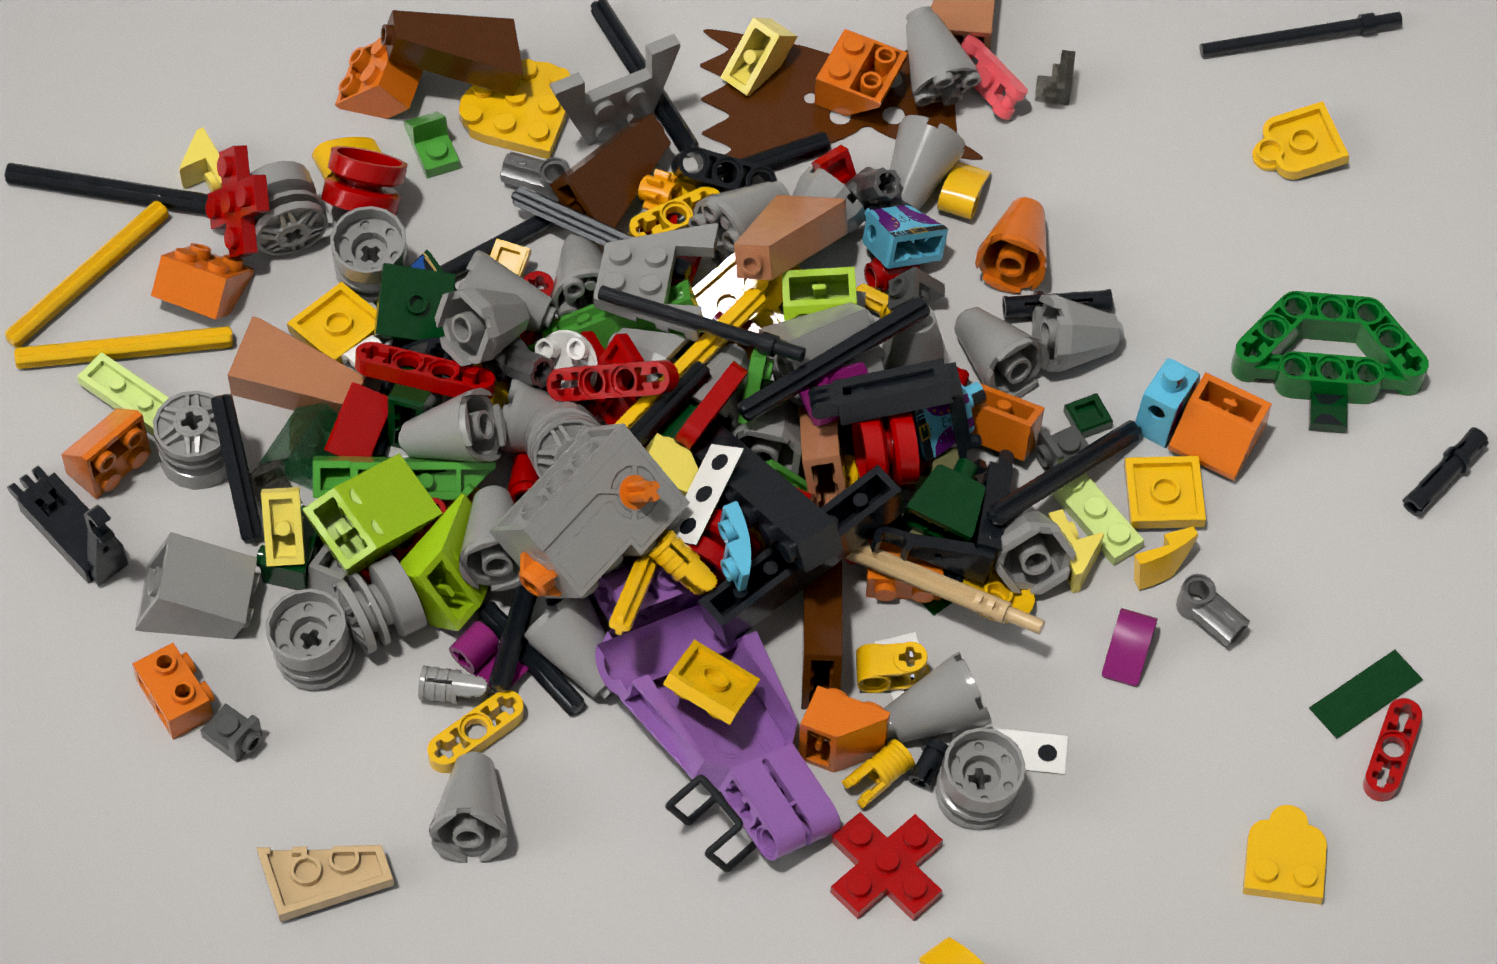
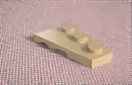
M382 845L333 846L332 849L308 850L307 846L292 847V850L272 851L271 847H256L280 922L394 886L393 877Z

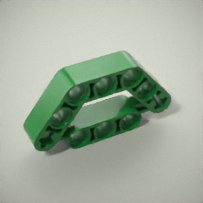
M1291 291L1283 295L1238 340L1232 359L1231 371L1242 382H1254L1259 378L1275 380L1274 386L1276 391L1286 398L1309 400L1311 392L1347 395V403L1363 405L1374 402L1379 396L1380 389L1395 390L1404 396L1417 394L1423 386L1429 367V360L1385 306L1377 299L1364 296ZM1298 339L1355 343L1366 357L1299 351L1284 353Z

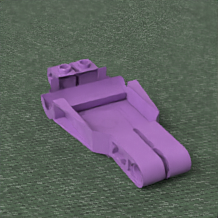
M634 563L605 573L598 580L599 586L593 593L595 600L608 621L612 616ZM658 565L631 630L624 631L623 635H616L615 629L611 628V630L607 631L603 642L596 646V665L604 684L610 691L619 696L624 705L692 779L698 775H704L716 789L720 790L728 804L742 819L743 827L766 859L774 861L801 849L805 845L808 846L839 831L840 818L834 804L793 744L797 719L758 632L755 631L747 635L745 633L731 645L727 646L704 621L699 604L702 596L690 592L679 581L676 582L670 574L666 573L662 566ZM694 639L760 678L754 692L730 725L722 720L711 717L706 710L689 700L678 697L671 689L663 685L669 672Z

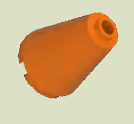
M1028 197L1014 200L979 246L975 265L976 268L979 266L983 273L982 278L987 284L1000 291L1020 293L1021 289L1031 287V290L1037 288L1044 280L1047 271L1045 211L1038 201Z

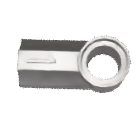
M511 151L510 154H506L503 161L500 178L501 182L526 187L558 202L559 199L549 184L568 171L570 166L566 160L559 157L540 160Z
M865 167L844 184L851 191L847 198L852 204L858 199L864 208L870 204L890 200L900 193L899 183L901 178L895 170H886L884 167L879 169Z
M519 337L513 340L493 359L482 362L483 367L494 374L496 381H502L510 376L541 389L546 386L549 374L555 370L552 359L528 350L526 344Z
M1192 574L1183 582L1176 602L1180 615L1187 620H1197L1224 645H1232L1248 627L1250 620L1216 592L1214 582L1206 575ZM1189 594H1196L1203 600H1195Z

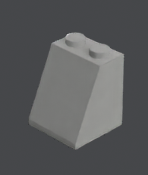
M850 302L758 329L760 334L763 332L780 336L781 341L806 348L805 358L802 362L779 355L768 357L775 359L772 372L774 381L873 324L874 319L866 308ZM879 345L843 367L863 362L869 373L884 370L885 355ZM796 394L795 396L788 399L789 401L804 407L799 394Z
M170 532L147 565L135 630L234 639L243 627L247 628L253 616L254 608L249 605L250 596L255 593L259 582V573L255 572L257 558Z

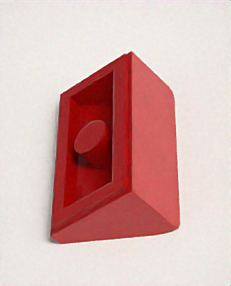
M352 382L324 450L335 456L371 457L388 417V396Z

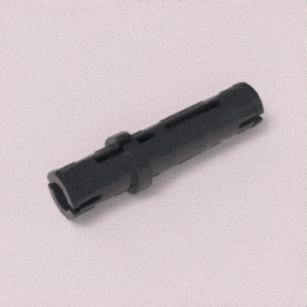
M1111 289L1053 294L1035 291L1034 295L1002 297L1004 319L1033 316L1035 307L1043 306L1044 304L1039 301L1041 295H1058L1107 312H1111L1113 309Z
M1472 427L1455 446L1448 447L1443 453L1441 461L1404 497L1402 502H1404L1403 505L1406 510L1414 516H1421L1460 473H1465L1471 467V461L1489 444L1486 434L1480 429Z

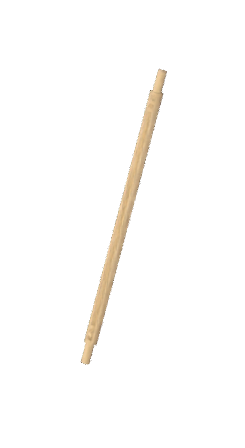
M719 499L717 506L723 508L724 505ZM863 543L845 557L850 561L960 605L999 623L1004 624L1007 621L1039 635L1044 629L1045 620L1013 608L1012 603L1000 599L997 596L973 588L908 560L903 561L902 558L881 549L872 552L869 544Z

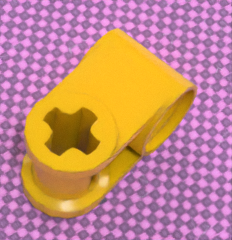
M910 641L894 644L871 643L860 646L856 650L858 689L866 693L909 689L930 673L926 649L921 644ZM909 651L913 652V657H910ZM914 674V680H911L910 675Z

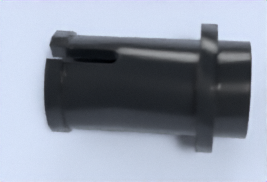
M930 738L928 742H924L921 746L923 752L908 776L909 781L913 783L915 779H918L914 785L921 789L929 790L942 766L945 752L949 746L936 738Z

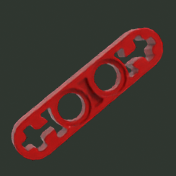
M365 342L356 348L355 368L357 372L364 376L450 397H456L476 388L489 390L492 396L487 397L490 400L494 396L495 376L488 369L473 365L460 366L453 360L378 342ZM400 366H412V367H414V368H416V369L405 370V369H401V368H399V367H400ZM443 374L450 376V378H438L435 375Z
M669 360L572 366L553 370L547 378L546 387L549 395L556 401L561 402L659 395L672 392L677 387L679 373L676 366ZM626 369L632 372L635 379L633 388L630 390L625 388L622 383V374ZM594 372L599 373L603 380V386L599 392L593 390L590 384V377ZM664 374V381L647 382V375ZM578 380V387L562 388L561 381Z

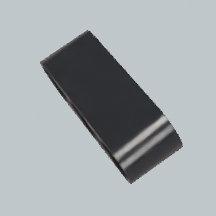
M699 147L684 149L674 156L671 162L673 175L678 176V180L699 187H713L721 193L751 186L752 175L760 176L764 182L777 181L775 173L766 166ZM685 156H691L697 161L698 169L695 174L689 173L684 169L683 159ZM719 165H724L730 170L731 180L729 183H724L718 178L717 168Z

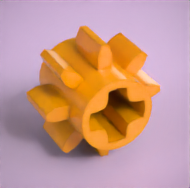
M655 169L654 176L646 175L641 180L638 188L639 199L645 201L643 208L650 210L682 196V186L676 183L678 176L660 169Z

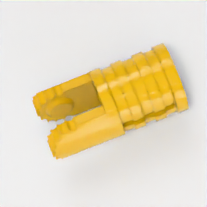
M673 530L667 532L648 554L676 582L679 581L693 594L701 595L704 592L712 591V589L716 588L715 585L718 584L716 575L710 571L700 560V556L696 552L694 553L692 548L686 545Z
M892 739L879 753L866 760L843 779L841 783L848 789L858 784L866 774L875 783L871 789L863 792L856 801L863 809L888 789L891 783L895 782L899 776L905 774L907 770H911L915 766V761L911 753L901 742Z

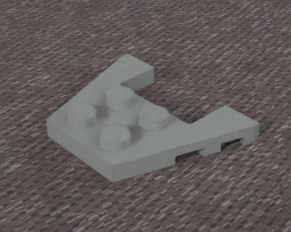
M671 34L645 45L646 67L588 92H585V82L579 72L549 84L553 94L588 146L598 141H606L632 121L654 113L679 52L680 42L675 34Z
M718 223L606 242L593 296L595 308L633 321L641 318L655 323L657 329L665 332L673 329L684 333L686 339L698 341L699 330L599 300L598 291L604 285L703 316L702 306L667 304L678 255L715 258L719 238Z

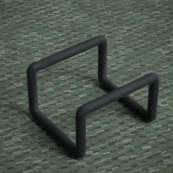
M698 775L666 803L665 807L685 825H690L716 802L721 806L735 825L706 849L705 857L724 872H729L753 852L757 846L752 841L727 864L714 854L742 829L743 821L708 778L704 775ZM701 783L711 794V797L687 817L675 805Z

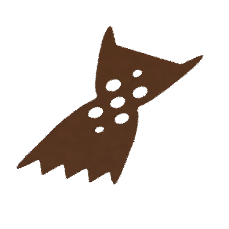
M705 29L703 32L728 48V50L719 56L701 63L700 67L721 77L744 34ZM793 44L782 66L750 96L745 95L727 83L725 86L701 98V101L729 114V117L724 121L702 131V135L731 148V151L725 155L738 159L819 132L827 134L830 144L846 138L867 126L896 139L900 123L890 124L882 116L884 110L888 107L900 108L905 116L918 115L929 118L927 124L936 128L942 123L957 133L955 104L945 106L941 101L921 107L916 105L911 91L909 58L906 59L899 72L902 76V83L897 87L890 88L879 108L853 114L850 121L846 124L840 125L832 122L829 117L831 110L814 103H807L804 100L805 94H815L816 77L830 54ZM966 145L964 146L965 150L961 158L971 160L983 158L973 149Z

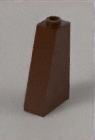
M392 10L388 23L382 25L381 44L386 45L387 56L390 61L512 96L515 95L524 75L514 19Z
M653 113L632 121L549 185L561 204L612 227H616L637 195L641 180L646 175L651 174L671 142L666 136L663 126L656 120Z
M842 560L803 589L801 709L808 708L817 686L841 690Z

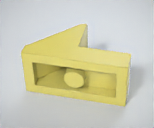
M204 127L196 130L179 171L184 189L205 181L210 192L222 188V180L217 172L219 153Z
M300 487L262 489L261 502L266 565L305 564L304 517L302 516Z
M1063 509L1050 512L1048 518L1058 524L1072 543L1076 552L1074 561L1070 560L1069 563L1070 573L1067 583L1072 593L1079 592L1100 554L1104 533L1079 539L1074 522H1068Z

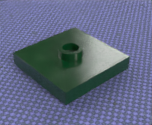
M384 263L381 269L373 337L414 342L426 338L445 336L443 327L437 328L435 315L442 295L454 291L456 274Z

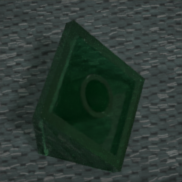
M326 402L297 407L259 462V466L313 491V457L335 456L325 451L324 448L338 414Z

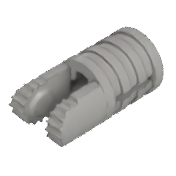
M423 665L419 679L418 698L420 700L428 699L443 703L451 702L452 704H458L459 701L482 703L491 695V689L488 688L487 680L479 675L476 677L472 674H464L462 670L458 669L451 670V668L443 669Z

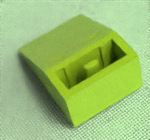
M855 267L788 270L781 274L784 321L850 302L857 305Z
M400 453L335 486L303 508L307 521L348 578L354 573H359L443 515Z
M462 493L400 562L418 595L428 623L432 627L459 631L482 605L489 587L479 584V589L472 587L462 578L459 570V557L472 507L470 500Z

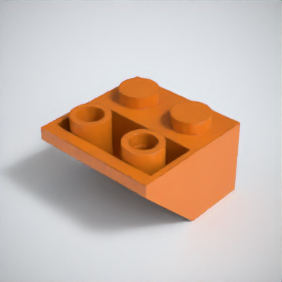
M844 29L816 77L814 104L844 116L879 108L908 58V52Z
M381 37L374 43L363 48H357L351 54L348 61L350 64L348 71L339 84L338 90L340 92L335 106L342 110L384 119L409 110L423 70L388 60L386 45L381 44Z
M191 243L190 246L176 248L175 251L161 255L151 296L217 320L230 315L252 278L254 268L243 265L244 261L240 258L229 259V255L221 257L211 253L212 249L208 246Z
M1205 372L1186 405L1168 450L1181 456H1199L1200 465L1235 481L1266 428L1272 403Z
M116 408L61 454L66 474L96 500L105 492L112 491L132 469L141 467L151 454L143 414L138 410Z
M817 686L800 723L798 752L806 763L833 773L871 759L883 747L887 746L890 712L884 710L877 703L870 701L862 702L848 697L846 693L839 689H826Z

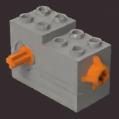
M624 423L588 427L489 532L520 567L519 580L530 593L535 596H545L546 598H585L597 589L599 578L606 571L616 568L625 556H644L651 552L658 544L657 538L664 530L672 528L681 520V512L690 502Z

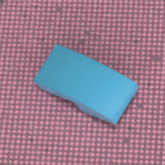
M735 501L723 506L718 529L723 541L726 543L723 560H721L722 571L729 582L734 581L738 591L741 592L746 590L749 579L751 544L743 512L738 502Z

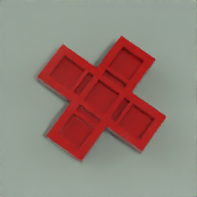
M247 145L232 146L219 152L217 172L222 180V188L207 194L208 199L205 207L206 215L210 219L211 229L226 228L224 243L229 250V259L245 258L258 253L254 217L270 211L266 175L250 176Z
M582 331L580 333L592 345L598 364L644 361L627 333L616 334L605 350L593 331ZM626 369L622 374V383L625 388L630 390L627 385L634 375ZM599 373L593 390L599 392L603 386V380ZM635 397L580 400L575 402V404L585 407L594 415L598 423L601 424L605 420L607 425H612L637 401Z
M859 812L832 835L831 843L855 866L831 886L830 893L857 919L887 895L914 921L942 897V889L919 866L942 847L943 839L916 814L887 838Z

